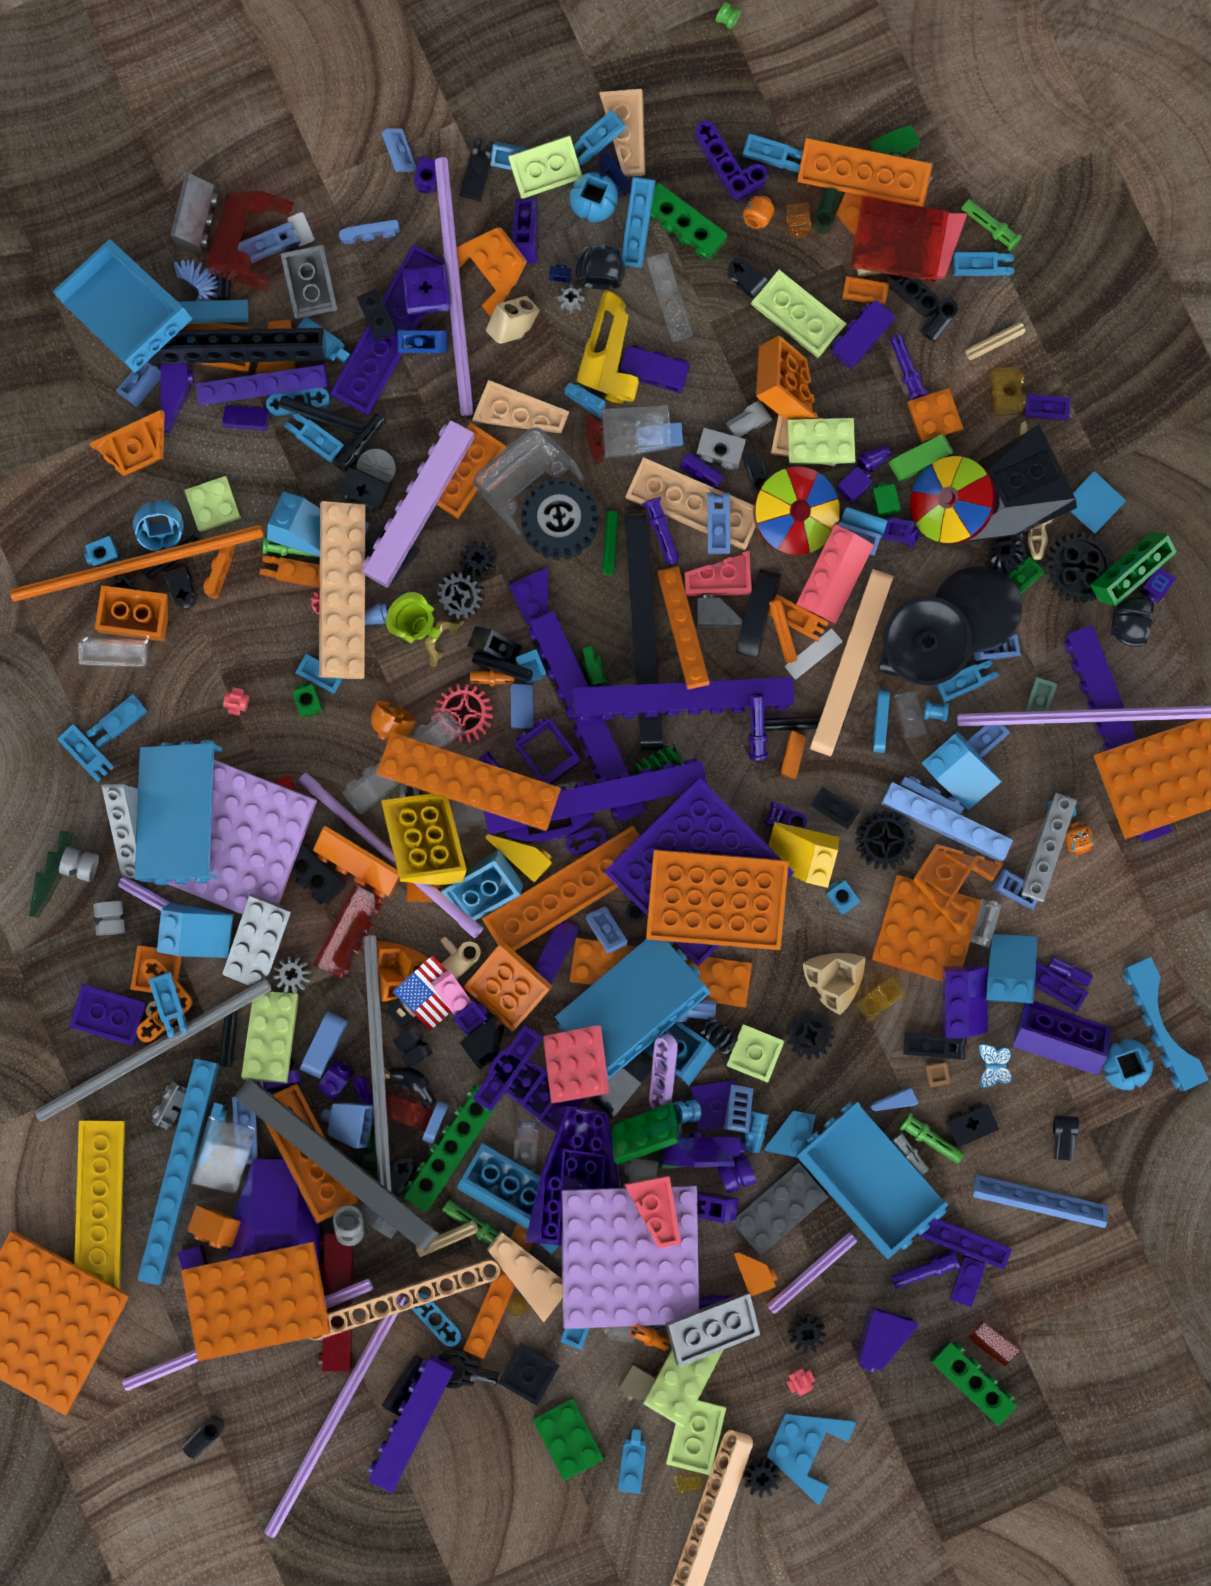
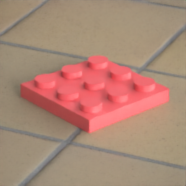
M591 1026L543 1036L551 1103L609 1094L601 1026Z

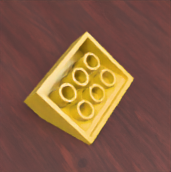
M431 793L381 800L400 881L433 885L463 882L467 869L449 799Z

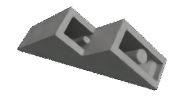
M124 784L102 785L121 876L133 878L135 877L138 789Z
M1055 793L1035 839L1034 852L1025 870L1022 895L1044 901L1077 799Z

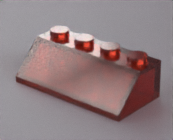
M354 884L313 965L339 978H342L343 975L347 976L353 965L350 963L353 955L357 956L363 946L360 943L364 935L367 936L373 926L370 923L373 916H378L383 907V904L380 903L382 899Z

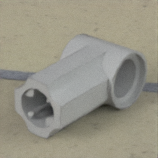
M758 400L749 405L744 410L745 412L726 422L725 425L730 435L741 437L754 428L759 429L772 418L762 402Z

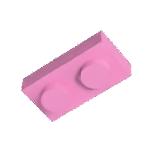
M449 970L431 982L433 988L454 1016L472 1002Z

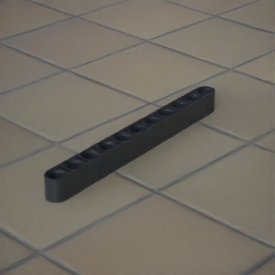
M646 512L624 514L636 685L659 684ZM658 713L657 717L650 718L644 717V714H638L641 750L663 749L661 713Z

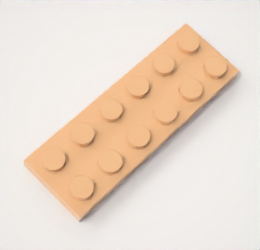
M643 457L625 498L642 505L645 501L661 497L660 503L663 512L669 518L708 534L707 493L723 495L724 492ZM730 495V544L746 550L756 528L753 517V505ZM714 504V509H723V504Z

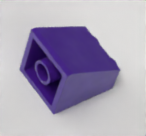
M869 1307L855 1358L860 1364L859 1366L863 1370L875 1373L876 1369L882 1371L917 1329L918 1323L908 1317Z

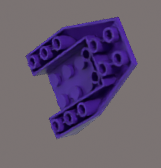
M566 1106L541 1172L525 1242L562 1246V1190L621 1188L618 1165L613 1158L612 1136L607 1112Z
M253 1159L233 1218L241 1221L233 1246L228 1247V1260L314 1242L319 1267L320 1225L316 1223L284 1159Z

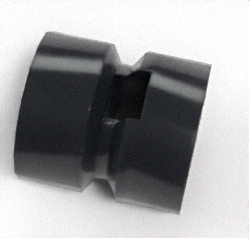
M418 1026L393 1039L397 1049L404 1052L402 1057L408 1067L433 1054L428 1043L422 1041L424 1036Z

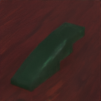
M60 830L57 852L48 851L45 873L36 872L30 917L39 918L52 898L62 877V874L59 873L62 855L68 846L71 847L74 833Z

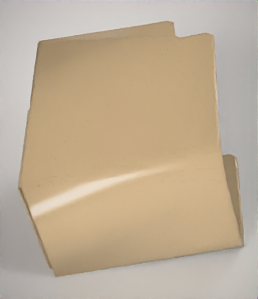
M527 296L499 303L496 305L487 325L486 332L500 344L520 339L524 336L525 332L531 329L540 310ZM523 300L528 305L527 309L520 306ZM518 310L517 314H511L513 311Z

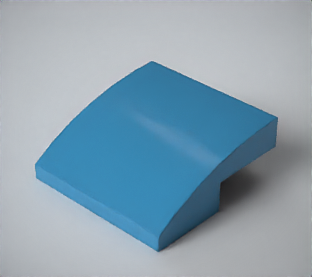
M1094 471L1073 493L1076 498L1077 508L1071 512L1095 534L1127 500Z

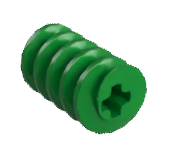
M674 744L673 750L669 746L665 747V754L658 750V758L650 754V762L643 758L641 760L642 766L637 762L634 763L638 775L642 769L653 767V771L662 770V765L675 763V766L683 765V761Z

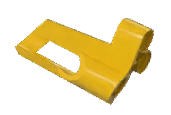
M606 290L601 296L592 333L584 350L576 382L605 393L604 398L614 403H623V401L633 402L639 385L638 378L629 374L617 373L629 315L625 311V302L617 294ZM605 310L614 315L606 348L596 353L594 352Z

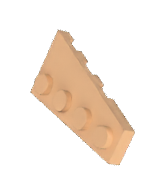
M642 89L599 92L605 114L613 110L627 127L613 139L623 176L645 175Z
M488 380L472 422L562 433L569 416V411Z
M500 1231L487 1250L540 1319L545 1322L563 1298L562 1278Z

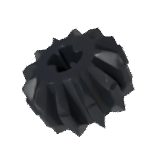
M1004 537L1003 541L996 539V545H990L991 552L988 553V557L992 567L998 569L999 572L1003 573L1006 570L1010 574L1013 569L1019 571L1018 565H1025L1026 550L1021 541L1017 542L1015 537L1010 540Z
M473 541L474 548L471 549L469 545H466L465 549L468 553H460V556L464 558L460 561V565L466 566L463 570L465 574L472 570L473 578H475L476 573H479L482 579L484 578V571L490 575L492 571L489 567H496V563L492 560H495L497 556L496 554H490L493 551L492 546L485 549V542H482L480 547H478L477 542ZM475 556H480L481 559H484L481 560L482 563L480 564L472 560H476Z
M709 1018L699 1031L702 1038L723 1054H728L738 1041L737 1036L714 1018Z
M806 1314L805 1321L799 1315L797 1316L800 1322L798 1325L794 1321L790 1323L795 1330L790 1329L787 1331L789 1335H795L789 1339V1342L791 1344L797 1342L795 1345L797 1351L803 1345L804 1353H808V1346H811L813 1352H816L817 1349L814 1344L817 1343L819 1346L824 1344L818 1338L826 1337V1333L819 1332L825 1326L824 1324L817 1325L818 1317H815L810 1322V1314ZM809 1328L812 1329V1331H810L812 1336L810 1338L805 1337V1339H803L802 1336L804 1335L801 1333L802 1330L804 1329L807 1331L809 1330Z
M761 1457L760 1464H757V1461L753 1459V1468L749 1465L745 1466V1469L750 1473L742 1475L743 1479L749 1480L744 1483L745 1488L752 1486L750 1490L752 1495L759 1490L760 1498H763V1491H767L768 1496H771V1487L775 1490L779 1489L778 1485L774 1482L781 1481V1476L775 1475L780 1469L779 1467L772 1468L774 1464L772 1460L765 1465L764 1457ZM761 1472H764L765 1476H768V1478H765L763 1482L760 1483L759 1479H756V1477H759L761 1475Z

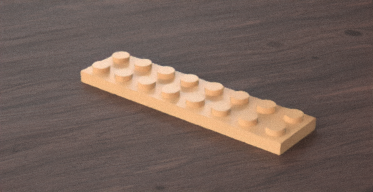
M326 501L320 503L319 677L364 679L365 574L363 573L364 568H362L365 561L364 504Z

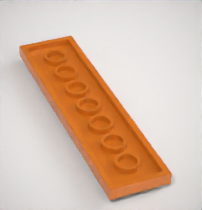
M393 732L390 734L376 773L377 776L544 831L548 829L561 791L560 787Z
M634 826L629 827L482 918L497 945L499 946L504 941L513 951H516L618 888L604 873V870L639 837Z
M576 938L569 982L593 985L631 953L636 946L626 945L607 954L599 941ZM684 954L688 958L685 963L688 966L693 964L701 973L698 978L711 992L704 999L715 1000L716 1004L746 1008L752 963L707 957L698 966L687 954Z

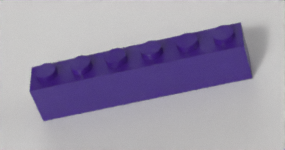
M431 1355L429 1360H423L418 1370L422 1374L419 1380H413L408 1390L412 1394L408 1401L403 1400L398 1410L402 1414L398 1421L393 1420L388 1430L391 1436L388 1441L383 1440L378 1450L381 1456L378 1462L373 1460L368 1470V1473L371 1474L369 1482L393 1493L456 1368L455 1366L434 1355Z

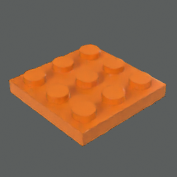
M503 941L463 988L513 1032L553 986Z

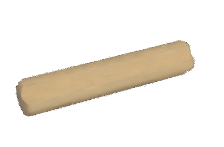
M1019 322L967 348L965 354L969 360H973L1023 335L1026 331L1025 327Z
M470 1221L438 1235L426 1251L417 1246L416 1251L420 1257L475 1234L478 1231V1227L475 1221Z

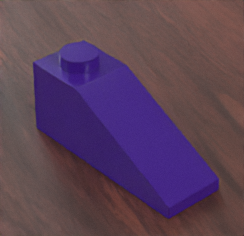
M537 197L515 199L512 242L527 260L526 264L537 263L538 258Z
M187 363L161 364V410H164L165 413L164 433L170 432L191 390V383H194V371L190 370Z
M563 921L555 927L534 967V970L551 985L580 930L579 927L567 921Z
M697 1192V1218L721 1223L736 1220L737 1197Z

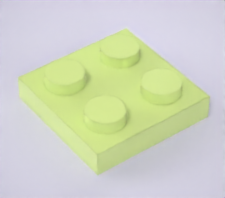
M226 476L185 490L199 532L241 518Z
M743 1024L737 1037L738 1041L731 1052L726 1066L768 1083L784 1041Z

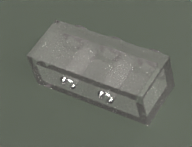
M82 638L78 643L79 665L146 667L149 662V640Z

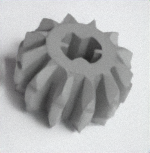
M288 956V964L281 959L279 962L283 967H274V970L280 972V975H274L273 979H281L277 984L278 988L286 984L284 992L288 993L290 987H292V992L295 994L298 991L297 985L302 990L306 989L302 982L310 983L311 979L305 978V975L312 972L311 970H303L308 965L306 961L299 965L301 957L297 956L293 963L292 956ZM293 969H296L297 971H295V973H297L298 976L297 978H292L290 981L288 979L290 978V976H287L288 971H293Z

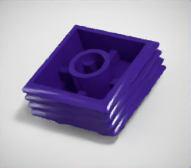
M444 264L402 269L408 315L450 310L446 267ZM424 286H428L429 288H431L428 290V293H424V291L421 289H423Z

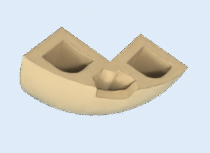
M831 953L811 958L803 963L804 974L809 986H814L821 995L819 1000L833 1012L841 1015L854 999L863 978L865 957L850 953Z

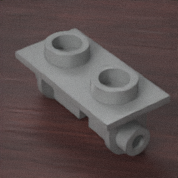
M980 899L982 903L970 942L989 948L1002 905L991 900Z
M172 1081L171 1085H167L163 1092V1100L160 1106L157 1105L152 1113V1122L156 1126L161 1122L160 1126L168 1130L169 1126L172 1127L179 1113L173 1110L172 1107L174 1105L182 1108L187 1088L180 1086L178 1089L179 1085Z

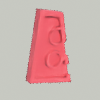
M924 213L923 278H945L967 214Z
M750 550L743 552L742 555L723 559L722 562L713 565L709 564L686 572V596H702L705 594L715 596L750 595L752 592Z
M670 1176L624 1184L656 1246L664 1248L681 1244Z

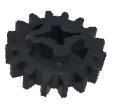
M454 571L451 573V577L447 575L443 578L445 582L439 583L438 586L442 589L438 590L436 594L441 596V599L437 602L444 604L441 609L442 611L449 610V617L455 613L457 619H460L462 615L467 619L470 617V613L475 615L478 612L477 608L480 609L483 606L480 600H483L485 595L480 594L484 587H478L477 584L480 580H472V573L465 576V571H461L458 576L457 572ZM450 586L451 592L448 594V588ZM472 596H474L473 603H472V605L470 606V604H471L470 598H471Z
M810 1011L809 1016L802 1012L801 1019L795 1016L793 1019L796 1023L788 1024L792 1030L791 1032H786L787 1036H791V1040L787 1041V1044L794 1045L791 1051L795 1052L798 1050V1057L800 1058L806 1054L807 1060H810L812 1054H814L816 1059L820 1058L819 1052L827 1054L825 1047L833 1046L829 1039H833L835 1036L830 1035L829 1031H832L834 1028L827 1027L826 1024L829 1022V1019L822 1021L821 1013L814 1017L813 1011ZM810 1020L818 1022L822 1027L816 1028L812 1026ZM802 1023L803 1029L800 1035L795 1036L797 1027ZM808 1029L816 1033V1036L813 1037V1043L810 1039H805L804 1035L807 1034ZM825 1035L824 1042L819 1047L818 1041L820 1036ZM803 1042L809 1045L811 1051L801 1048L798 1044Z

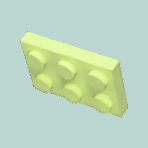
M569 135L508 156L521 199L576 181L582 176Z
M854 418L788 420L789 465L855 463Z
M697 1400L686 1424L681 1427L675 1423L666 1464L710 1475L726 1407Z

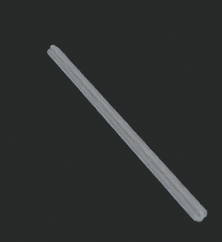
M375 935L364 936L377 1172L378 1182L391 1192L377 940Z
M263 979L188 1022L186 1024L188 1033L182 1034L180 1028L176 1029L173 1038H169L168 1035L162 1037L35 1111L36 1117L40 1122H43L271 991L270 983Z

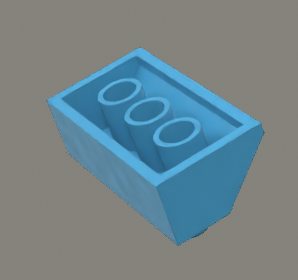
M482 1143L460 1180L457 1189L528 1230L540 1176Z

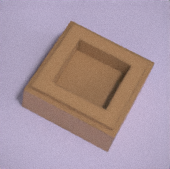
M947 1061L924 1065L928 1088L951 1084Z

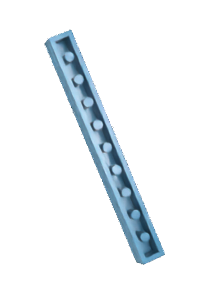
M203 1059L194 1060L137 1279L139 1281L155 1285H161L165 1281L220 1068L219 1063Z

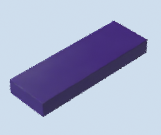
M1036 961L1035 987L1075 1012H1078L1088 992Z

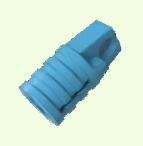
M751 1111L749 1131L745 1133V1151L752 1153L760 1152L769 1115Z

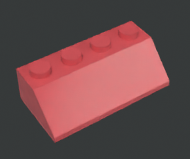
M835 524L796 605L836 624L874 545L855 533Z

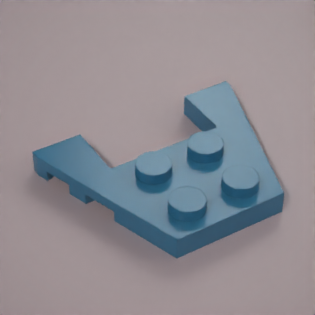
M785 1413L766 1455L808 1496L821 1505L828 1485L807 1474L826 1432L848 1442L856 1422L853 1420Z

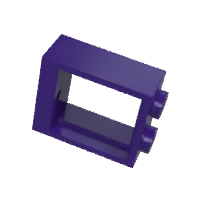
M542 718L533 725L535 729L527 734L524 731L515 738L517 742L514 743V746L541 782L551 785L579 765L581 760L552 720L548 718L545 721ZM549 728L570 758L544 776L523 747Z

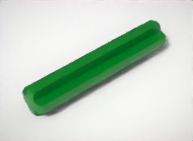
M607 511L602 566V574L606 576L614 574L618 512Z

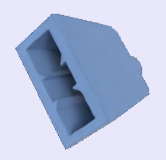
M335 1103L332 1105L331 1110L325 1109L322 1112L321 1121L329 1123L327 1132L329 1136L353 1148L368 1147L374 1116V1105Z

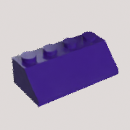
M1035 1001L1034 1004L1024 1003L1015 1030L1013 1047L1098 1075L1108 1056L1111 1027Z

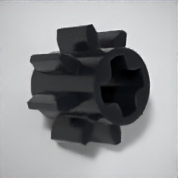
M126 574L123 575V578L115 576V584L110 585V587L121 588L127 584L129 588L126 589L139 590L133 586L136 580L134 578L128 580Z

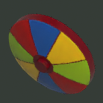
M945 457L929 465L916 480L910 499L911 514L918 529L928 538L942 544H960L974 538L987 526L995 509L996 491L991 476L980 464L965 457Z
M789 467L770 475L758 489L753 505L755 526L762 539L773 549L789 555L808 554L824 546L835 524L838 525L840 516L839 500L831 483L817 471L805 467Z

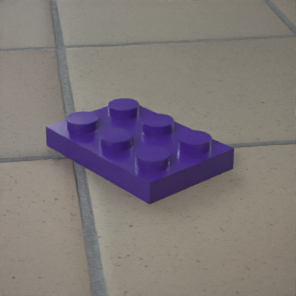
M82 984L69 1027L135 1046L137 1028L142 1023L148 1003Z

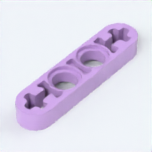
M664 1034L655 1040L649 1104L652 1109L672 1103L677 1042L670 1034ZM661 1060H663L666 1063L667 1069L664 1068V1066L661 1063ZM659 1078L664 1082L665 1088L660 1084Z

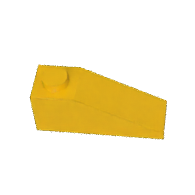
M488 834L485 837L490 844L497 850L499 849L534 884L552 866L550 861L552 856L543 848L539 851L535 847Z

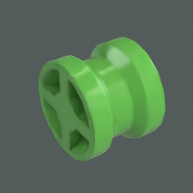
M725 2L719 10L715 21L718 23L723 22L731 30L737 22L741 10L738 8L734 9L728 2Z

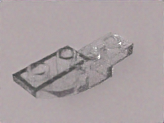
M668 253L646 258L652 278L651 282L671 341L675 342L692 337V330L677 287Z

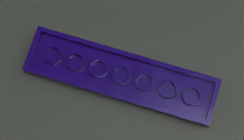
M414 244L412 245L382 299L395 328L396 335L376 343L369 326H367L330 392L331 397L368 416L370 415L403 353L398 352V330H417L426 314H407L402 269L445 265L443 259ZM424 286V288L421 290H423L424 293H428V290L431 288H429L428 286Z

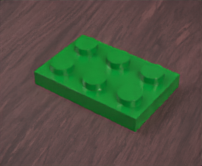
M672 1103L611 1125L613 1158L617 1165L678 1143L676 1110Z
M573 1397L532 1419L563 1481L604 1460Z

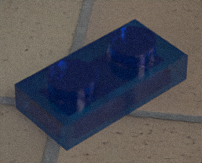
M604 151L599 155L600 163L598 165L605 175L608 174L611 177L618 192L621 191L626 196L631 192L632 184L608 151Z

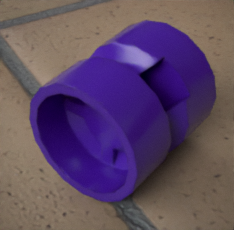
M747 1156L736 1159L734 1166L717 1167L727 1194L739 1190L741 1184L746 1187L757 1183Z

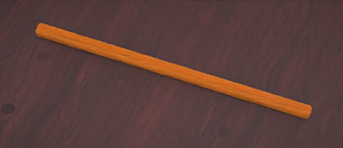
M261 525L237 530L13 588L10 590V596L14 602L260 539L264 537V532Z

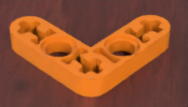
M147 959L142 964V973L147 979L156 977L155 973L147 972L149 963H156L158 965L156 971L159 974H162L163 971L165 974L169 973V970L158 959ZM172 975L178 996L187 999L185 1002L187 1006L185 1008L182 1006L183 1012L186 1013L192 1006V998ZM158 1009L138 1026L137 1036L141 1041L150 1042L166 1030L164 1023L159 1020ZM177 1017L170 1019L171 1024L177 1020ZM154 1018L155 1023L162 1028L158 1030V1027H155L151 1031L152 1037H144L142 1035L144 1033L143 1027H151L154 1024L151 1022V1019Z

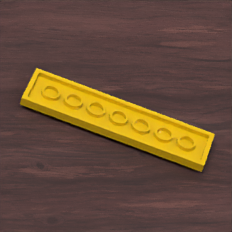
M79 1121L74 1264L120 1289L125 1121Z

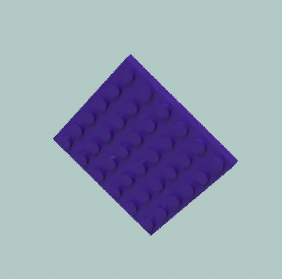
M699 777L604 870V873L648 916L654 849L782 859ZM789 866L787 879L794 873ZM674 942L698 966L720 946Z

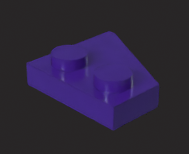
M547 567L509 585L527 625H530V621L548 613Z

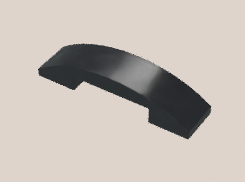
M764 570L759 571L744 614L737 645V654L758 659L764 639V629L770 612L769 602L777 594L782 577L781 574Z

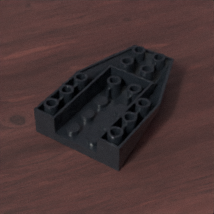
M1040 424L978 462V464L985 468L993 480L996 491V504L987 526L977 536L966 542L1017 536L1077 508L1076 498Z

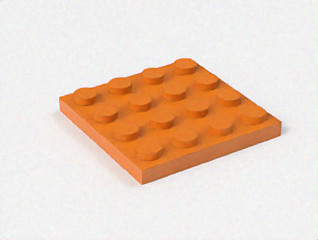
M896 875L871 960L942 981V967L964 965L982 900L959 893L955 895L952 901L972 913L962 930L958 931L913 879Z

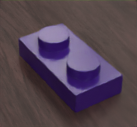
M1035 394L1026 395L1024 417L1058 421L1069 420L1070 398Z
M689 453L685 455L680 465L682 470L715 489L719 488L724 478L717 469L708 467L698 456Z
M963 1256L949 1299L972 1307L986 1264Z

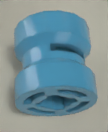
M687 1100L685 1103L682 1101L672 1103L676 1110L677 1124H684L686 1121H699L701 1108L696 1100Z

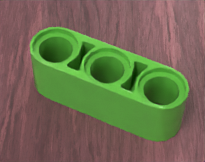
M942 434L894 458L889 462V465L898 482H903L923 472L935 461L954 455V451L945 435Z

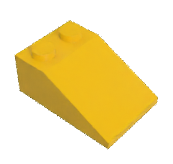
M774 822L768 846L782 860L789 861L788 866L794 871L792 876L806 883L828 888L840 837Z

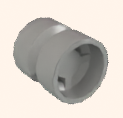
M68 846L62 855L59 873L70 877L77 875V879L91 882L98 867L99 855L90 852L82 854L80 849Z
M122 901L93 904L94 917L98 918V921L95 923L97 936L125 933L124 920L120 918L124 914Z
M351 1205L338 1208L333 1216L335 1236L338 1242L346 1246L359 1243L364 1236L362 1213L358 1208Z

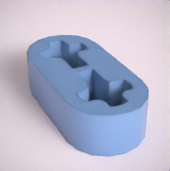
M441 1101L437 1102L422 1138L423 1141L433 1144L447 1112L448 1104Z

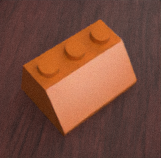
M101 585L95 629L99 633L165 642L168 624L167 594Z

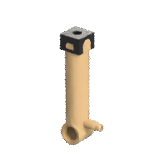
M446 937L441 939V943L451 954L441 964L452 973L456 980L480 960L482 955L481 949L475 942H465L457 949ZM468 947H474L476 950V956L472 959H467L464 956V951ZM401 1000L397 1001L387 1010L388 1014L401 1028L416 1016Z

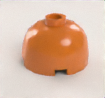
M377 701L371 714V725L378 733L377 736L387 742L391 732L405 737L408 736L415 725V717L399 706L395 709L389 707V702Z

